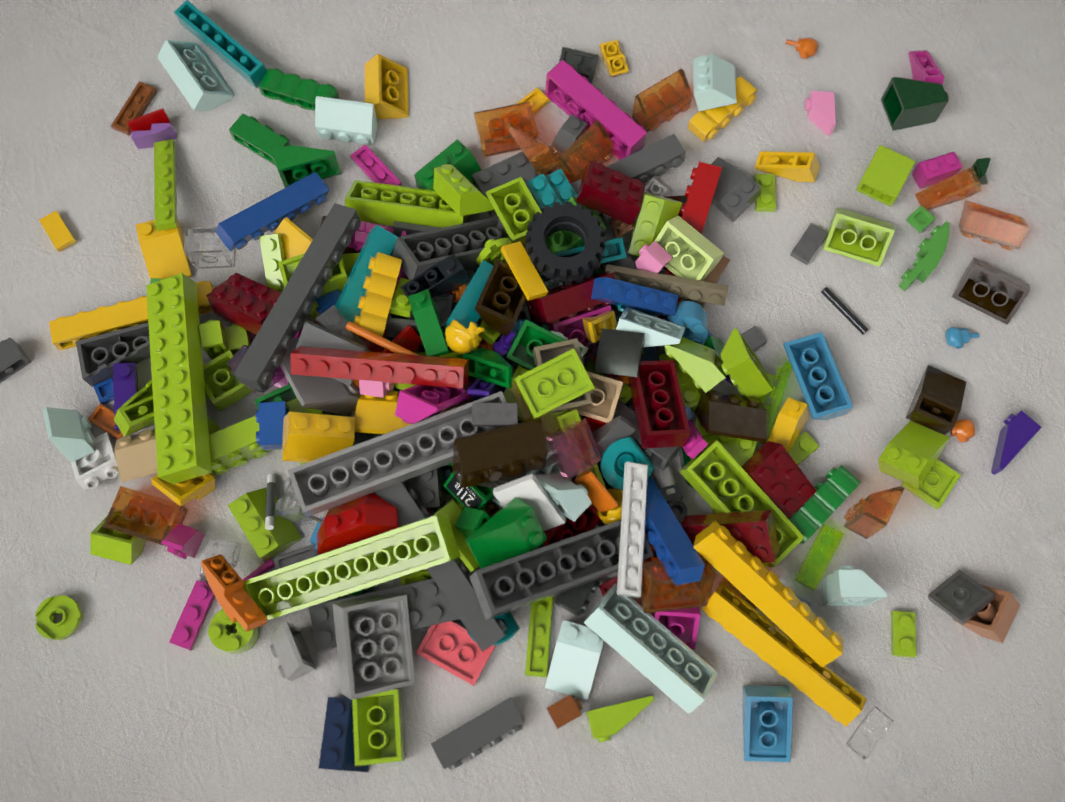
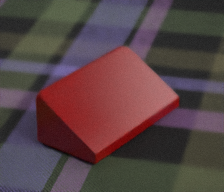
M164 108L130 120L127 123L131 131L151 130L152 124L171 122Z

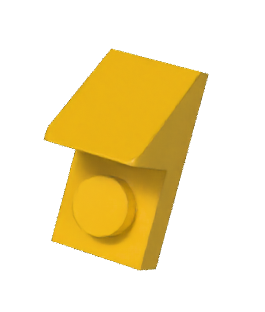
M606 311L596 317L582 318L586 338L592 343L600 340L602 329L616 330L617 328L614 311Z

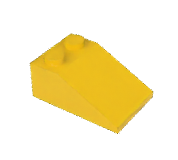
M178 219L177 228L161 231L156 230L155 220L136 224L138 240L150 280L151 278L166 279L180 273L185 274L189 278L192 277L183 228Z

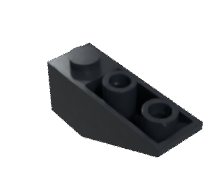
M453 253L401 286V289L407 298L427 289L431 296L435 297L452 292L470 280L464 267Z

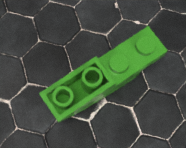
M946 221L941 227L937 225L930 233L932 237L930 239L925 238L918 246L920 251L916 255L918 257L917 260L912 264L915 266L914 269L911 271L908 268L900 277L903 280L899 285L902 290L905 291L916 278L923 283L936 268L948 243L949 222Z

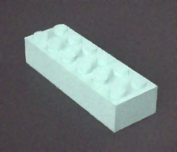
M616 584L600 599L584 622L688 714L705 700L718 675L715 669L630 596L617 595Z

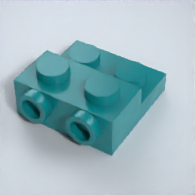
M561 169L547 176L541 174L526 182V186L541 212L542 208L547 205L550 208L553 207L555 202H560V205H563L572 196L577 197L576 192Z

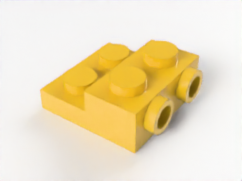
M211 473L176 484L158 478V474L151 478L152 485L179 506H183L193 498H196L198 501L215 490L216 482L215 477Z

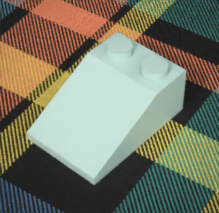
M626 307L619 319L616 330L645 333L644 347L680 344L685 327Z
M562 620L545 688L588 700L604 640L587 626Z

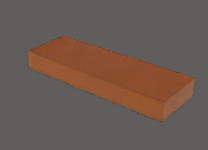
M139 81L111 124V127L130 136L132 131L127 122L144 114L157 93L156 87Z

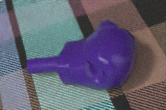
M511 331L508 336L503 335L498 342H494L493 351L497 352L503 359H506L513 345L512 339L516 333Z

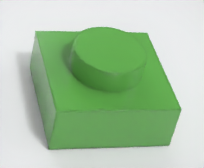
M921 205L906 221L921 233L936 218Z

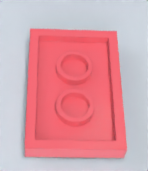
M452 621L430 626L416 654L475 686L496 646L492 645L482 652L477 643L469 637L467 629Z

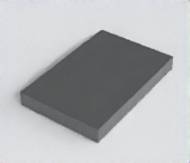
M309 320L305 322L296 348L305 346L365 351L367 348ZM333 378L348 386H351L354 379Z

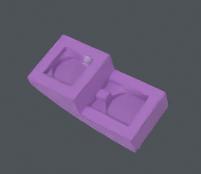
M171 123L152 124L151 130L132 131L131 138L138 149L154 147V142L174 140L177 138V133Z

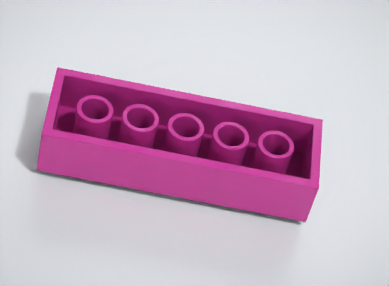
M562 60L546 74L545 95L569 117L572 114L586 122L587 132L617 159L621 160L643 149L647 135L644 127L635 123L628 113L620 110L614 101L606 98L600 89L595 88L586 77L577 73L571 64H567Z

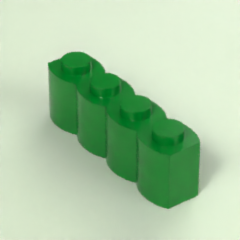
M267 69L259 85L263 96L273 100H280L286 104L297 105L306 110L315 111L316 96L339 99L338 91L333 85L319 84L313 79H301L296 74H284L279 69Z
M842 465L838 469L833 467L825 475L828 478L823 484L820 481L814 487L817 492L789 518V521L805 537L800 542L802 545L861 483Z

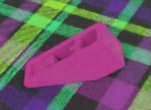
M909 51L908 55L913 80L943 85L945 76L929 52Z

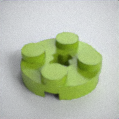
M509 238L488 240L484 244L485 248L476 259L477 264L480 266L483 260L493 266L496 260L507 264L501 248L504 245L512 244V241Z
M65 595L52 596L45 599L38 606L35 616H37L35 627L43 637L62 641L76 632L84 615L80 605L73 598ZM56 613H63L61 622H54L56 620L54 616Z

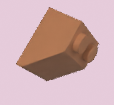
M982 585L994 594L995 599L962 626L981 637L1003 643L1020 604L1012 593Z

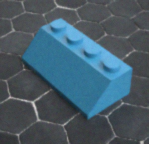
M820 332L783 343L813 420H829L846 415L853 408V405L823 333Z

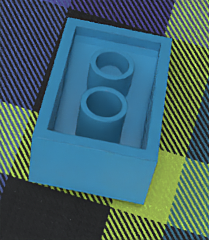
M743 685L744 761L791 762L793 697L788 686Z

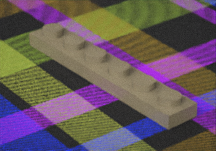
M606 265L605 273H614L616 280L678 295V298L725 305L728 293L727 285Z

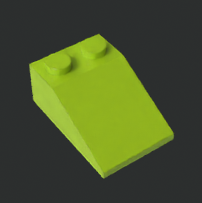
M910 421L888 443L878 459L879 470L919 489L950 440V437Z

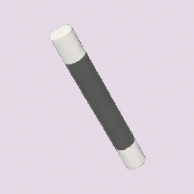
M275 474L267 475L265 529L267 530L274 528Z

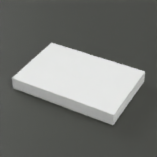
M533 473L493 489L494 496L503 507L516 497L531 506L543 531L565 523L566 517Z

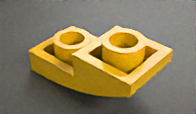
M618 40L599 45L610 77L629 72Z

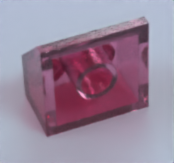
M586 418L546 436L561 474L565 478L569 479L585 472L602 460L601 453Z

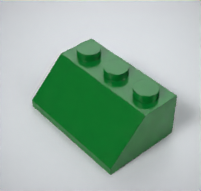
M457 139L416 172L414 176L416 186L419 189L435 191L433 186L434 168L442 167L445 164L453 165L472 183V174L482 169L471 151Z
M525 320L506 356L507 362L516 367L520 365L530 371L536 368L533 356L534 347L567 340Z

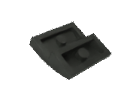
M562 47L559 62L564 60L567 64H571L577 73L586 77L589 83L592 84L599 55Z
M602 329L595 372L639 377L645 333Z

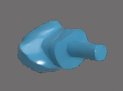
M950 327L946 330L945 337L949 346L960 349L964 347V343L970 341V338H979V333H969L968 329Z

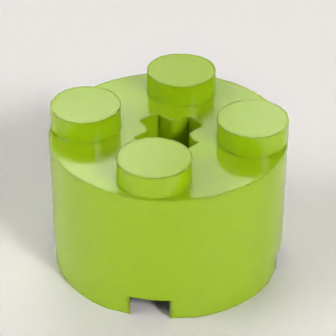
M221 609L213 616L210 622L208 636L213 645L218 649L231 654H238L250 650L256 644L259 638V627L246 632L238 621L232 623L224 610ZM233 627L237 630L235 634L232 632Z

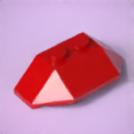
M374 493L328 509L317 532V554L321 555L399 528L398 509Z

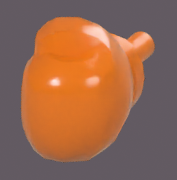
M799 38L798 42L787 39L785 43L796 46V51L799 52L802 59L814 56L818 50V42L813 38Z
M970 419L957 420L954 428L951 430V436H957L959 442H968L970 438L975 436L974 422Z

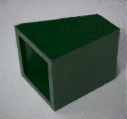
M892 77L880 100L892 131L936 122L948 103L949 97L942 84Z

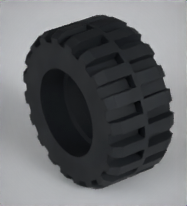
M565 201L563 205H560V202H555L553 207L550 208L547 205L542 208V213L537 212L533 216V221H530L527 227L525 250L538 274H542L543 280L548 282L551 279L555 285H559V282H565V286H570L573 281L579 284L583 282L584 277L588 279L593 275V271H597L603 258L606 238L604 237V227L600 226L601 221L598 216L593 217L592 210L589 208L584 210L583 205L579 203L574 206L569 201ZM557 231H571L581 237L585 247L576 256L559 257L546 247V239Z

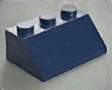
M328 697L318 769L356 772L369 771V765L355 766L353 704L349 698Z

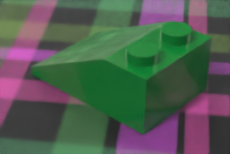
M294 145L282 146L272 150L277 170L285 188L314 172L322 180L341 175L334 151Z
M516 497L466 538L465 542L480 569L534 551L547 537L533 508Z

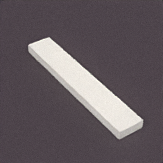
M626 462L624 466L617 595L638 598L641 597L648 465Z

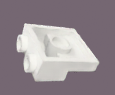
M108 432L95 438L93 443L95 452L71 463L76 481L84 490L94 489L98 487L99 482L107 478H116L119 475L114 452L115 447Z

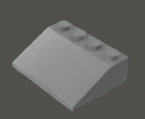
M294 338L292 346L287 349L280 366L301 406L349 416L357 407V401L361 396L360 388L354 382L351 386H348L330 377L291 374L290 353L295 350L299 338Z
M406 594L360 598L333 603L340 684L343 695L353 700L415 684Z

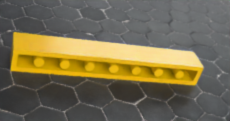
M199 281L196 283L199 315L213 312L206 295L214 289V286L210 281ZM140 296L131 301H120L116 305L101 306L96 310L81 311L76 315L62 316L56 320L49 321L52 344L62 351L77 347L76 341L147 323V296Z
M714 521L696 536L693 548L822 668L843 654V639L841 635L830 629L822 617L814 614L806 602L799 600L790 587L783 585L774 572L767 570L758 557L751 555L742 542L736 541L726 527L720 526Z
M723 582L705 602L701 609L708 617L718 622L728 633H731L740 640L745 647L756 653L762 661L767 662L779 675L794 684L799 691L811 698L817 706L827 711L834 720L846 727L862 712L867 700L863 695L827 666L822 668L787 634Z

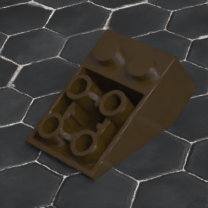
M927 365L906 418L946 435L954 428L961 411L966 382Z

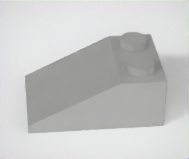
M287 621L281 623L271 637L273 644L270 645L274 657L279 658L281 665L278 668L282 677L293 681L316 670V667L300 629Z

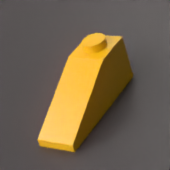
M760 151L754 168L796 182H815L820 165L815 152Z
M788 397L777 416L768 440L782 444L789 453L809 418L808 404Z

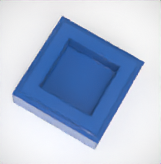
M113 377L93 386L101 404L105 405L114 400Z

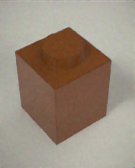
M571 694L547 707V711L557 729L581 716L580 710L583 709L578 698H572Z

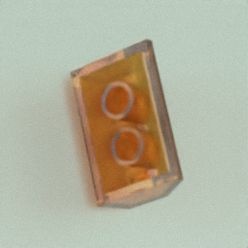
M681 68L635 96L632 119L637 124L643 126L646 132L656 130L660 124L665 121H671L675 115L680 112L683 113L690 108L693 95L684 70Z
M530 101L474 112L476 130L483 157L538 146V130Z
M598 120L558 158V170L561 169L570 184L582 179L591 160L603 164L604 162L607 163L613 156L614 144Z
M968 200L964 203L958 226L960 232L965 237L973 238L975 236L981 238V241L987 244L995 242L1007 250H1012V248L1019 250L1029 230L1023 217Z
M120 486L103 527L163 545L161 544L162 540L179 523L183 524L188 509L184 506H179L175 502Z
M899 486L872 493L865 499L861 498L858 504L855 503L852 508L847 510L844 516L846 522L843 527L865 539L886 527L905 488Z
M700 556L705 564L701 580L675 585L672 578L667 575L662 561L643 562L641 587L643 612L653 613L707 606L716 577L711 564L703 556Z

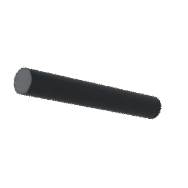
M827 287L821 291L862 335L869 330Z

